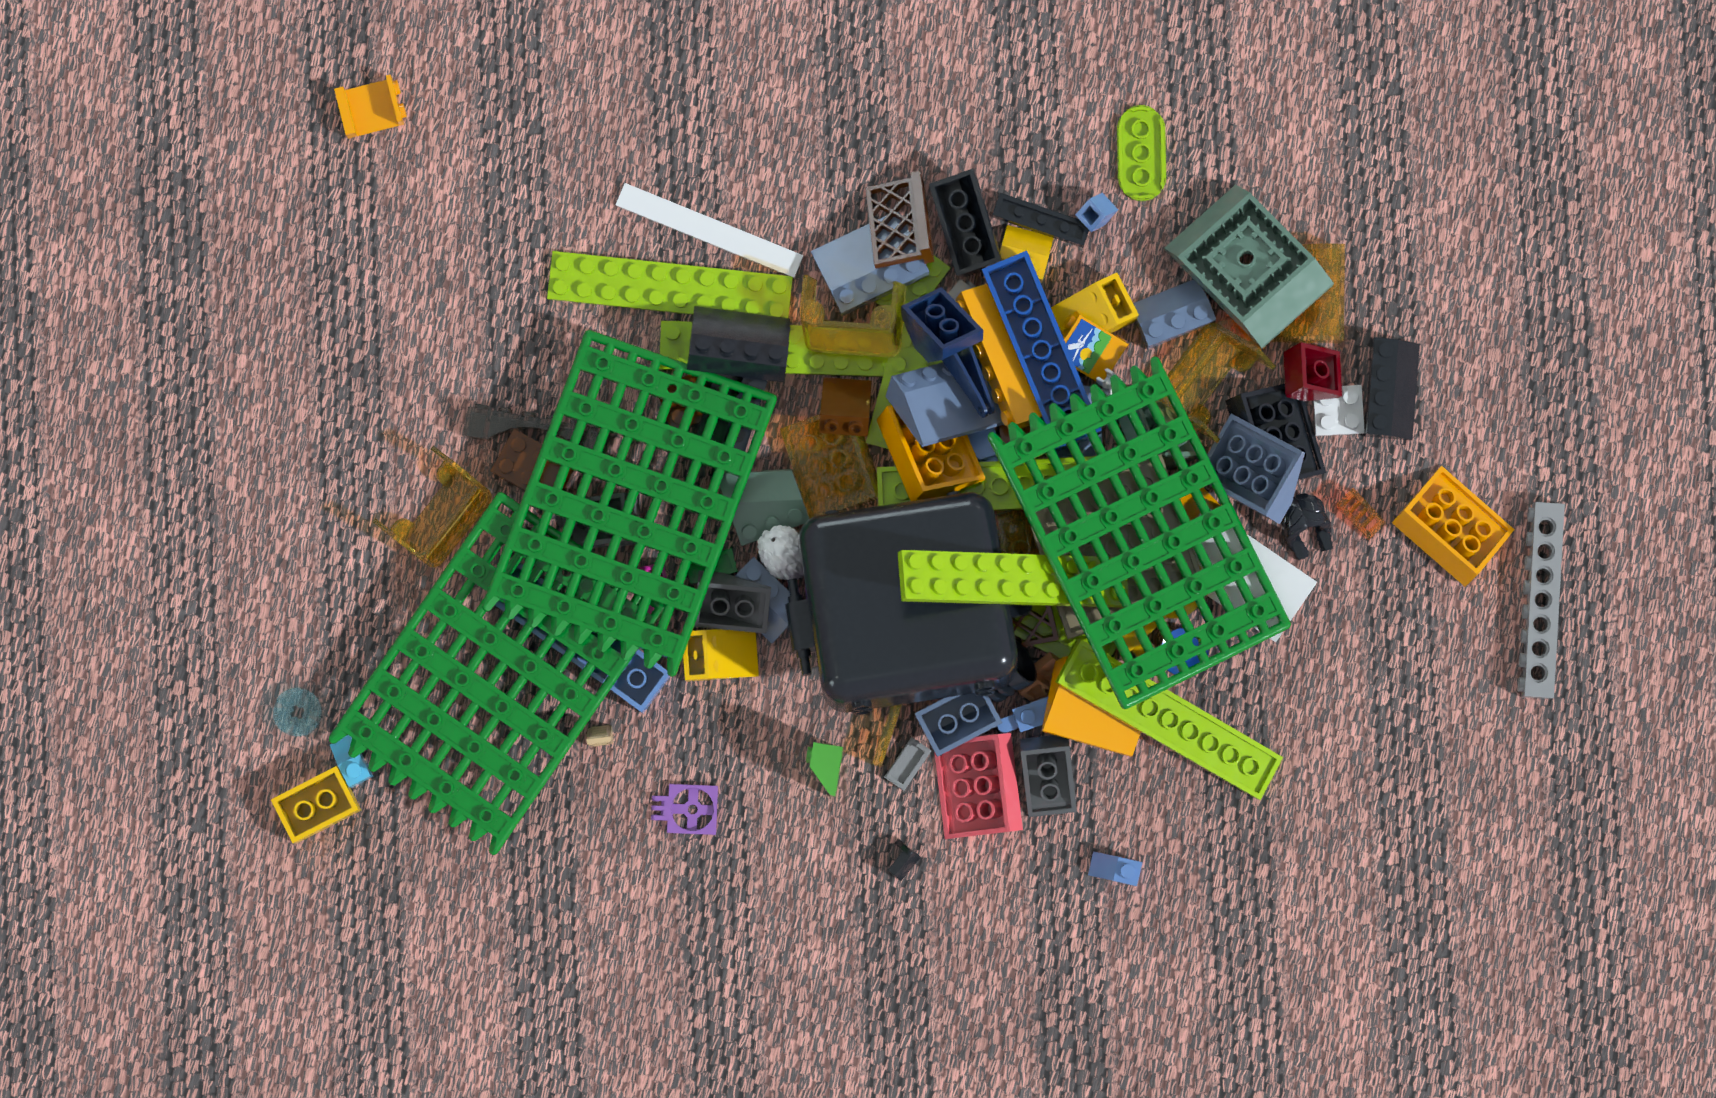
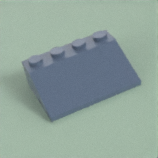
M884 216V217H882V218H880V219H878V220L882 222V220H883L886 216ZM893 217L887 225L895 229L901 220ZM870 224L811 251L841 317L929 276V270L923 259L876 269L873 260ZM906 225L900 231V233L906 236L910 234ZM883 229L877 235V238L884 241L890 232ZM896 236L889 245L897 248L904 240ZM908 244L902 252L905 254L916 252V247ZM885 248L879 255V260L889 258L893 252Z
M978 361L979 367H980L981 372H982V368H983V367H982L981 363ZM944 363L891 377L885 397L921 447L1004 425L1001 420L999 405L994 402L991 386L985 378L984 381L995 406V413L988 414L987 417L982 418Z
M1230 414L1207 455L1230 498L1278 524L1281 523L1292 504L1305 453L1243 419Z

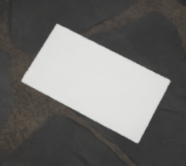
M1233 528L1222 533L1232 555L1243 550ZM1247 534L1291 621L1317 582ZM1213 537L1202 542L1212 565L1223 560ZM1195 553L1197 562H1198L1199 566L1201 567V569L1203 570V567H1202V565H1201V563H1200V561H1199V559H1198V557H1197V555H1196V553ZM1255 572L1244 577L1254 599L1265 594ZM1235 581L1224 586L1234 609L1245 604ZM1215 591L1207 595L1221 605ZM1275 616L1267 620L1266 623L1268 627L1279 623V620ZM1283 632L1271 637L1270 639L1274 642H1277V640Z

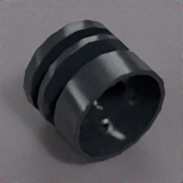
M1017 640L1018 663L1016 675L1006 687L995 690L994 694L988 695L989 698L996 702H1002L1008 696L1014 695L1016 690H1023L1037 680V671L1032 657L1027 649Z

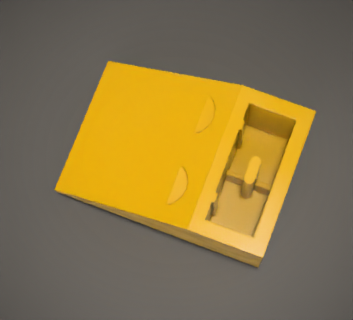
M1114 273L1091 284L1051 307L1061 333L1065 329L1063 326L1065 320L1070 314L1074 315L1075 311H1078L1085 318L1110 333L1134 323L1139 316L1118 273Z
M724 629L692 631L683 655L685 681L759 677L756 632Z

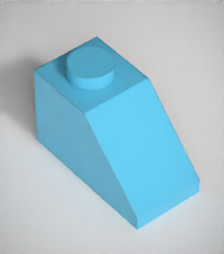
M347 735L337 743L330 744V747L348 787L353 788L374 776L369 770L362 753L355 758L349 756L348 752L352 737Z

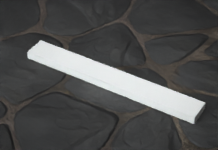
M624 183L616 203L617 207L793 278H795L803 259V255L627 183Z

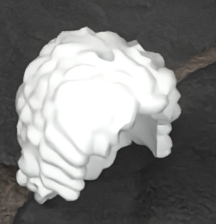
M782 525L774 526L770 531L764 530L762 536L758 539L757 548L761 562L766 567V570L779 579L798 580L803 578L804 573L798 532L790 526Z

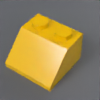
M1007 225L1000 250L1001 258L1005 260L1027 251L1039 281L1042 283L1054 238Z

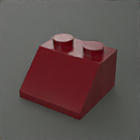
M1303 342L1284 351L1286 397L1302 401L1342 397L1340 351Z

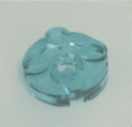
M291 688L281 693L277 698L273 708V719L277 727L284 733L297 737L306 736L312 733L320 724L323 712L322 705L318 697L307 689ZM294 706L304 709L302 718L292 717L291 713L294 712Z

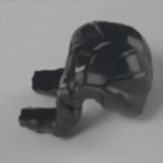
M1306 493L1293 497L1292 504L1281 521L1285 531L1286 545L1291 547L1298 560L1305 559L1309 556L1308 549L1298 534L1308 527H1315L1316 538L1321 548L1320 551L1332 550L1331 522L1325 513L1323 502L1316 496Z

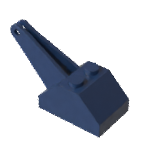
M942 287L902 305L901 317L914 348L928 363L939 360L943 361L972 402L980 417L985 418L988 414L995 413V406L989 395L972 345L983 341V329Z

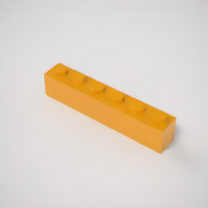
M984 284L961 291L955 301L983 329V341L974 344L973 350L976 358L982 364L983 376L986 381H989L991 386L992 398L999 405L1003 424L1008 427L1011 422H1014L1020 428L1030 426L1029 415L1033 412L1041 418L1042 414L988 285Z

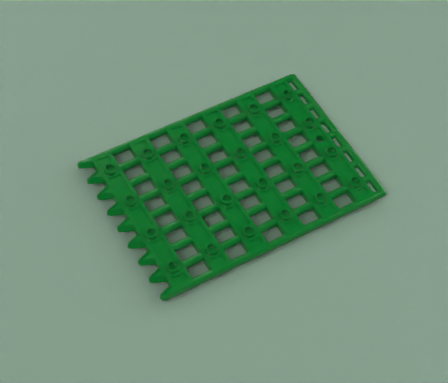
M592 330L585 331L482 604V609L490 611L499 599L504 600L505 617L511 620L523 607L527 608L528 625L531 628H535L546 615L550 616L551 633L554 636H559L570 623L574 625V641L577 644H582L592 632L598 633V650L600 652H605L615 640L621 641V658L624 661L629 660L637 649L640 648L644 650V666L647 669L652 668L663 656L667 658V674L670 677H674L678 672L775 407L777 396L715 373L687 370V364ZM591 341L605 345L604 351L590 347ZM614 349L628 353L627 358L624 359L612 355ZM637 357L651 361L650 366L647 367L635 363ZM660 365L674 369L673 374L670 375L658 371ZM580 371L594 375L587 396L573 392ZM683 373L697 377L696 382L693 383L681 379ZM603 379L617 383L610 404L596 400ZM706 381L720 385L719 390L716 391L704 387ZM670 385L677 387L674 393L668 392L667 389ZM626 387L640 391L633 412L619 408ZM729 389L743 393L742 398L739 399L727 395ZM649 395L663 399L656 420L642 416ZM752 397L766 401V403L762 407L750 403ZM672 403L686 407L679 428L665 424ZM695 411L709 415L702 436L688 432ZM563 416L577 420L570 442L556 437ZM718 419L732 423L725 444L711 440ZM586 424L600 428L593 450L579 445ZM741 427L755 431L748 452L734 448ZM609 432L623 436L616 458L602 453ZM632 440L646 444L639 466L625 461ZM655 448L669 452L662 474L648 469ZM678 456L692 460L685 482L671 477ZM546 461L560 465L553 487L539 482ZM701 464L715 468L708 490L694 485ZM569 469L583 473L576 495L562 490ZM724 472L738 476L731 498L717 493ZM593 477L606 481L599 503L585 499ZM616 485L629 490L622 511L608 507ZM639 493L652 498L645 519L631 515ZM662 501L675 506L668 527L654 523ZM529 507L543 511L536 533L522 528ZM685 509L699 514L691 535L677 531ZM552 515L566 519L559 541L545 536ZM708 518L722 522L714 543L700 539ZM575 523L590 527L582 549L568 544ZM598 531L613 535L605 557L591 552ZM622 539L636 543L628 565L614 560ZM645 547L659 551L651 573L637 568ZM512 552L526 556L519 578L505 574ZM668 555L682 560L674 581L660 576ZM535 560L549 564L542 586L528 582ZM691 563L705 568L697 589L683 585ZM559 568L572 572L565 594L551 590ZM582 576L596 581L588 603L574 598ZM605 584L619 589L611 611L597 606ZM628 592L642 597L634 619L620 614ZM651 601L665 605L657 627L644 623ZM674 609L688 613L681 635L667 631Z
M1156 356L1150 360L1152 376L1147 377L1137 366L1131 367L1132 385L1129 387L1117 375H1112L1110 377L1112 395L1107 396L1096 384L1090 386L1092 400L1090 405H1087L1077 394H1072L1070 396L1072 413L1069 415L1057 404L1052 403L1049 406L1051 423L1046 424L1036 413L1032 412L1029 415L1030 433L1026 434L1016 423L1011 422L1008 425L1010 442L1005 443L994 432H990L987 435L1122 709H1129L1291 627V622L1160 359ZM1164 397H1168L1178 417L1166 423L1156 401ZM1145 406L1148 407L1157 425V428L1146 432L1136 412ZM1126 415L1138 436L1127 442L1116 422L1117 419ZM1105 425L1108 426L1117 444V447L1108 451L1105 450L1096 432V429ZM1087 434L1097 456L1087 461L1075 440ZM1188 440L1200 461L1189 467L1178 447L1179 444ZM1067 444L1076 463V466L1066 471L1055 451V448ZM1167 450L1170 451L1179 469V472L1168 476L1158 454ZM1045 453L1056 473L1055 476L1046 480L1034 459ZM1148 459L1159 478L1158 482L1149 486L1138 466L1139 463ZM1023 463L1026 464L1036 484L1025 490L1014 470L1015 467ZM1127 469L1130 470L1139 488V491L1131 495L1127 494L1118 476V473ZM1108 478L1119 498L1118 501L1107 505L1097 484ZM1209 484L1212 485L1222 505L1211 511L1200 491L1201 488ZM1087 488L1099 509L1087 515L1077 495L1078 492ZM1188 494L1192 495L1201 513V516L1191 521L1180 501V498ZM1065 498L1069 499L1078 517V520L1068 525L1056 504ZM1170 503L1181 523L1180 526L1170 530L1160 510L1161 507ZM1046 507L1058 528L1047 535L1036 512ZM1149 513L1152 514L1161 535L1151 540L1140 520L1141 517ZM1128 523H1131L1141 545L1129 549L1119 529ZM1233 528L1243 548L1242 551L1233 555L1222 535L1223 532ZM1109 532L1121 553L1112 559H1109L1099 537ZM1212 537L1223 557V560L1213 565L1202 545V542ZM1088 542L1091 543L1100 562L1099 565L1091 569L1088 568L1078 548ZM1192 547L1203 567V570L1194 574L1191 573L1181 553ZM1070 552L1080 572L1079 575L1068 579L1058 559L1059 556ZM1173 557L1183 577L1182 580L1174 584L1171 583L1161 563ZM1153 567L1163 587L1162 590L1153 594L1141 573ZM1255 572L1265 592L1264 595L1255 599L1244 579L1245 576ZM1130 577H1133L1143 599L1131 604L1121 583ZM1234 581L1245 601V604L1235 609L1224 589V586ZM1111 586L1123 608L1112 614L1101 594V591ZM1214 591L1225 611V614L1215 619L1204 599V596ZM1091 596L1102 619L1092 624L1080 601ZM1194 601L1205 621V624L1195 629L1183 607ZM1175 611L1185 631V634L1176 638L1173 637L1163 617ZM1277 616L1279 623L1268 627L1266 621ZM1155 621L1165 641L1164 644L1153 648L1143 626ZM1257 626L1260 632L1248 637L1246 630ZM1132 631L1135 632L1145 652L1134 659L1123 638L1124 635ZM1237 635L1240 642L1228 647L1226 640ZM1193 638H1196L1198 640V646H1195L1193 644ZM1114 641L1124 661V664L1114 669L1102 647ZM1217 645L1220 652L1208 657L1206 650ZM1197 655L1200 662L1188 667L1186 660ZM1177 666L1179 673L1168 678L1165 671ZM1157 676L1159 683L1147 687L1145 681ZM1136 686L1139 692L1127 698L1124 691Z
M498 492L328 738L331 744H335L345 736H351L352 740L348 754L352 758L357 757L367 749L371 750L372 754L368 768L372 772H375L386 763L391 764L392 768L388 780L390 785L395 786L406 777H410L412 779L408 794L410 799H416L426 791H430L432 793L428 808L430 813H436L449 804L452 807L448 822L450 827H456L468 818L472 820L469 833L470 841H476L488 832L492 834L489 847L491 855H496L635 655L634 653L629 660L624 661L621 658V654L612 647H609L605 652H600L598 650V638L593 634H590L582 644H577L574 641V625L570 623L559 636H554L551 633V617L547 615L537 626L548 634L536 652L532 653L522 646L534 629L528 625L527 608L523 607L518 612L527 619V622L516 638L512 639L502 632L510 621L505 617V611L493 626L482 618L486 613L482 609L485 597L474 612L462 604L475 584L488 591L496 567L490 563L502 545L506 543L520 506L518 502L503 492ZM501 504L513 511L510 518L498 510ZM528 510L525 520L534 525L530 531L536 533L541 518ZM549 524L546 534L559 541L561 532ZM485 530L495 537V540L481 558L470 549L482 531ZM569 539L568 544L582 549V546ZM515 553L508 563L505 574L512 575L522 559H526V556ZM535 560L534 565L536 566L532 570L528 582L535 584L543 572L547 573L549 564ZM559 568L551 590L559 592L563 585L568 587L572 572L570 576L565 577L562 573L563 569ZM456 570L468 579L455 598H453L442 589ZM582 576L574 598L589 601L596 581ZM605 584L597 606L611 611L619 589ZM634 595L631 600L626 598L620 614L634 619L642 597ZM651 601L650 606L654 610L651 614L646 613L644 623L654 626L661 617L665 605ZM429 611L437 616L439 621L428 637L424 638L414 630L426 612ZM450 625L460 633L448 651L445 652L434 644L446 626ZM470 639L480 647L468 665L465 666L456 660L455 656L466 640ZM558 640L568 648L556 666L553 667L545 662L543 657L554 641ZM401 651L412 660L399 679H397L386 670ZM489 652L500 661L487 680L476 674L475 670ZM577 653L588 662L576 680L573 681L564 675L563 671ZM419 665H421L432 674L418 693L406 684ZM509 666L520 675L507 694L495 687V684ZM597 667L606 673L608 677L596 694L593 695L583 688V685ZM439 679H441L452 688L438 707L426 698ZM529 680L540 689L526 708L518 703L515 698ZM371 692L384 700L372 718L369 719L360 713L359 709ZM459 693L472 700V702L458 721L449 715L447 711ZM550 694L560 703L546 722L537 716L535 712L546 696ZM394 706L404 714L392 732L389 733L380 727L379 723L390 707ZM479 707H482L492 716L478 735L468 728L467 725ZM570 708L580 717L566 736L556 729L555 726L566 710ZM414 720L424 728L412 746L409 747L399 740V737L410 721ZM499 721H502L511 727L512 730L501 746L497 748L488 742L487 739ZM433 733L444 742L432 760L429 761L419 754V751ZM521 734L531 741L532 744L521 760L517 762L507 753ZM453 747L464 756L450 775L442 770L439 765ZM541 748L550 754L552 758L538 776L527 769V767ZM473 761L484 770L470 789L461 783L459 779ZM493 775L504 784L490 803L481 797L479 793ZM514 789L524 798L510 817L500 810L499 807L510 791Z

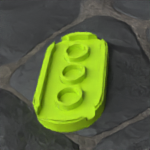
M1145 105L1133 106L1126 110L1117 124L1118 184L1123 193L1135 201H1149L1160 194L1166 183L1165 123L1158 112Z

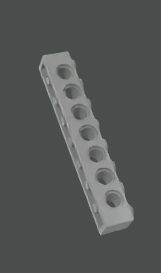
M1534 502L1532 508L1529 507L1527 511V522H1531V532L1526 533V546H1530L1529 556H1525L1524 569L1528 570V580H1524L1523 594L1527 595V604L1522 606V619H1526L1525 629H1521L1520 642L1524 643V653L1519 655V667L1523 668V677L1518 678L1517 686L1518 692H1522L1521 697L1554 698L1565 504ZM1540 522H1547L1550 525L1549 534L1540 532ZM1539 546H1545L1549 550V556L1546 559L1538 555L1537 550ZM1538 570H1543L1547 573L1548 578L1545 583L1537 580L1536 573ZM1537 594H1542L1546 598V605L1544 607L1536 605L1535 596ZM1536 618L1544 621L1545 628L1543 631H1537L1534 628L1533 622ZM1535 642L1543 646L1544 651L1541 656L1535 655L1532 651V646ZM1533 667L1541 669L1542 677L1540 680L1532 678L1531 669Z

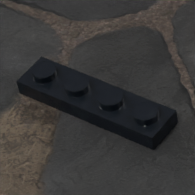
M1003 193L999 194L992 214L993 218L1084 248L1089 229L1077 218Z

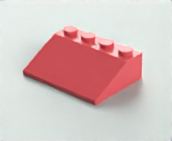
M1011 733L978 736L938 757L935 754L945 839L1023 830Z

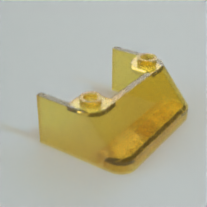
M803 275L800 318L804 342L809 350L817 353L885 358L894 357L899 353L903 330L901 306L905 304L906 285L893 281L891 305L877 306L872 311L870 324L824 320V307L821 303L815 301L817 280L808 275Z
M1209 323L1203 327L1167 374L1194 429L1216 443L1220 439L1207 426L1211 419V413L1203 405L1230 369L1233 368L1238 372L1247 371L1256 360L1272 370L1276 367L1260 348L1217 323ZM1168 397L1159 400L1176 415Z
M432 446L430 450L444 460L436 473L437 480L443 484L440 490L413 523L407 518H401L388 529L376 518L372 522L426 565L434 568L443 563L491 501L492 494L489 489L435 446Z

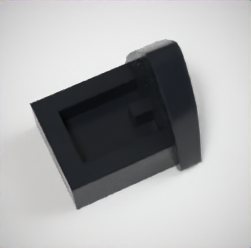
M898 838L894 844L903 852L890 866L888 871L902 881L919 861L920 856Z

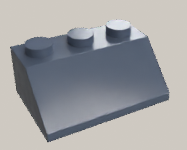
M1195 280L1133 303L1139 314L1136 324L1147 349L1214 324L1216 321L1205 292Z
M753 557L735 576L771 587L767 633L761 634L773 644L789 628L785 604L788 603L790 593Z
M975 693L943 698L914 714L937 757L1002 724L989 696H975Z

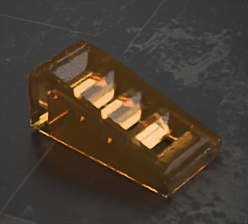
M1354 488L1335 505L1368 540L1386 524L1381 516ZM1354 498L1356 502L1347 509L1345 505ZM1361 505L1363 509L1354 517L1352 512ZM1368 512L1370 516L1361 524L1358 520ZM1375 519L1377 522L1367 531L1365 527Z

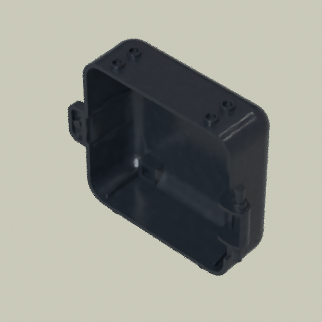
M953 491L947 493L946 496L843 512L830 510L823 515L812 517L802 526L799 534V547L807 599L803 600L802 595L799 593L798 580L789 579L790 596L785 607L792 653L797 655V660H800L802 676L812 675L810 658H812L811 652L816 651L822 694L826 703L831 708L844 713L853 712V715H865L872 713V709L972 693H975V696H988L994 694L995 690L1006 687L1014 679L1017 672L1018 652L1012 619L1027 616L1031 612L1033 605L901 601L897 553L901 550L1001 553L994 508L986 497L974 492L961 493L960 491Z

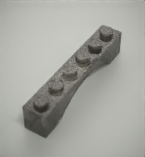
M474 404V407L467 408L463 436L465 438L490 441L514 429H532L547 432L553 416L546 415V419L536 418L537 414L522 411V415L512 414L513 410L499 407L498 411L488 410L489 406ZM570 419V423L561 422L557 436L570 442L577 420ZM586 426L579 445L593 450L600 428ZM609 432L602 451L606 455H609L612 432Z

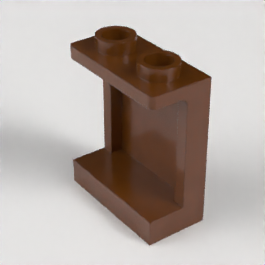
M823 377L819 432L825 434L868 436L872 381Z

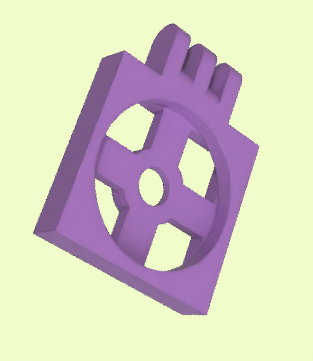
M669 784V796H652V801H661V806L651 805V810L661 811V815H651V820L668 821L667 833L716 835L718 786ZM689 790L688 801L685 804H674V798L681 791ZM698 790H702L710 796L713 802L712 805H701L698 802ZM690 805H696L698 809L697 813L690 814L688 812V807ZM673 814H685L687 817V829L681 828L674 821ZM700 815H712L708 825L702 829H697V818Z

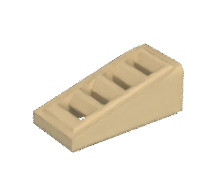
M602 725L588 728L587 745L595 747L613 744L612 726Z

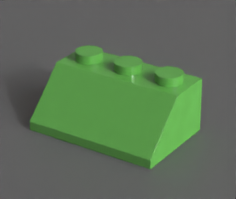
M813 742V747H808L806 763H810V769L831 797H836L843 747Z

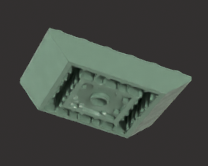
M1236 184L1164 248L1261 349L1334 285L1318 261L1250 192ZM1244 254H1250L1254 257L1253 261L1247 265L1242 264L1240 258Z

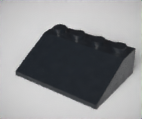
M694 306L687 370L784 382L791 319Z
M1285 384L1242 393L1225 400L1229 415L1233 414L1305 453L1298 481L1326 473L1306 402L1286 397Z

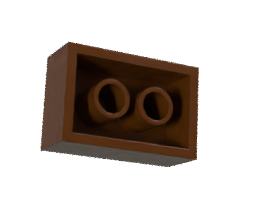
M514 429L490 470L491 473L525 491L542 444ZM546 461L539 482L553 487L560 465ZM569 469L562 488L563 491L567 490L577 471Z

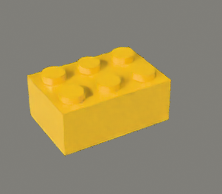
M338 766L271 799L293 844H297L361 811L351 788L348 787Z

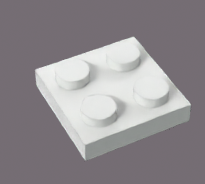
M1362 385L1342 386V397L1313 400L1315 436L1365 433Z

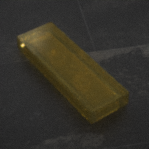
M902 704L894 705L890 708L872 763L874 766L882 767Z

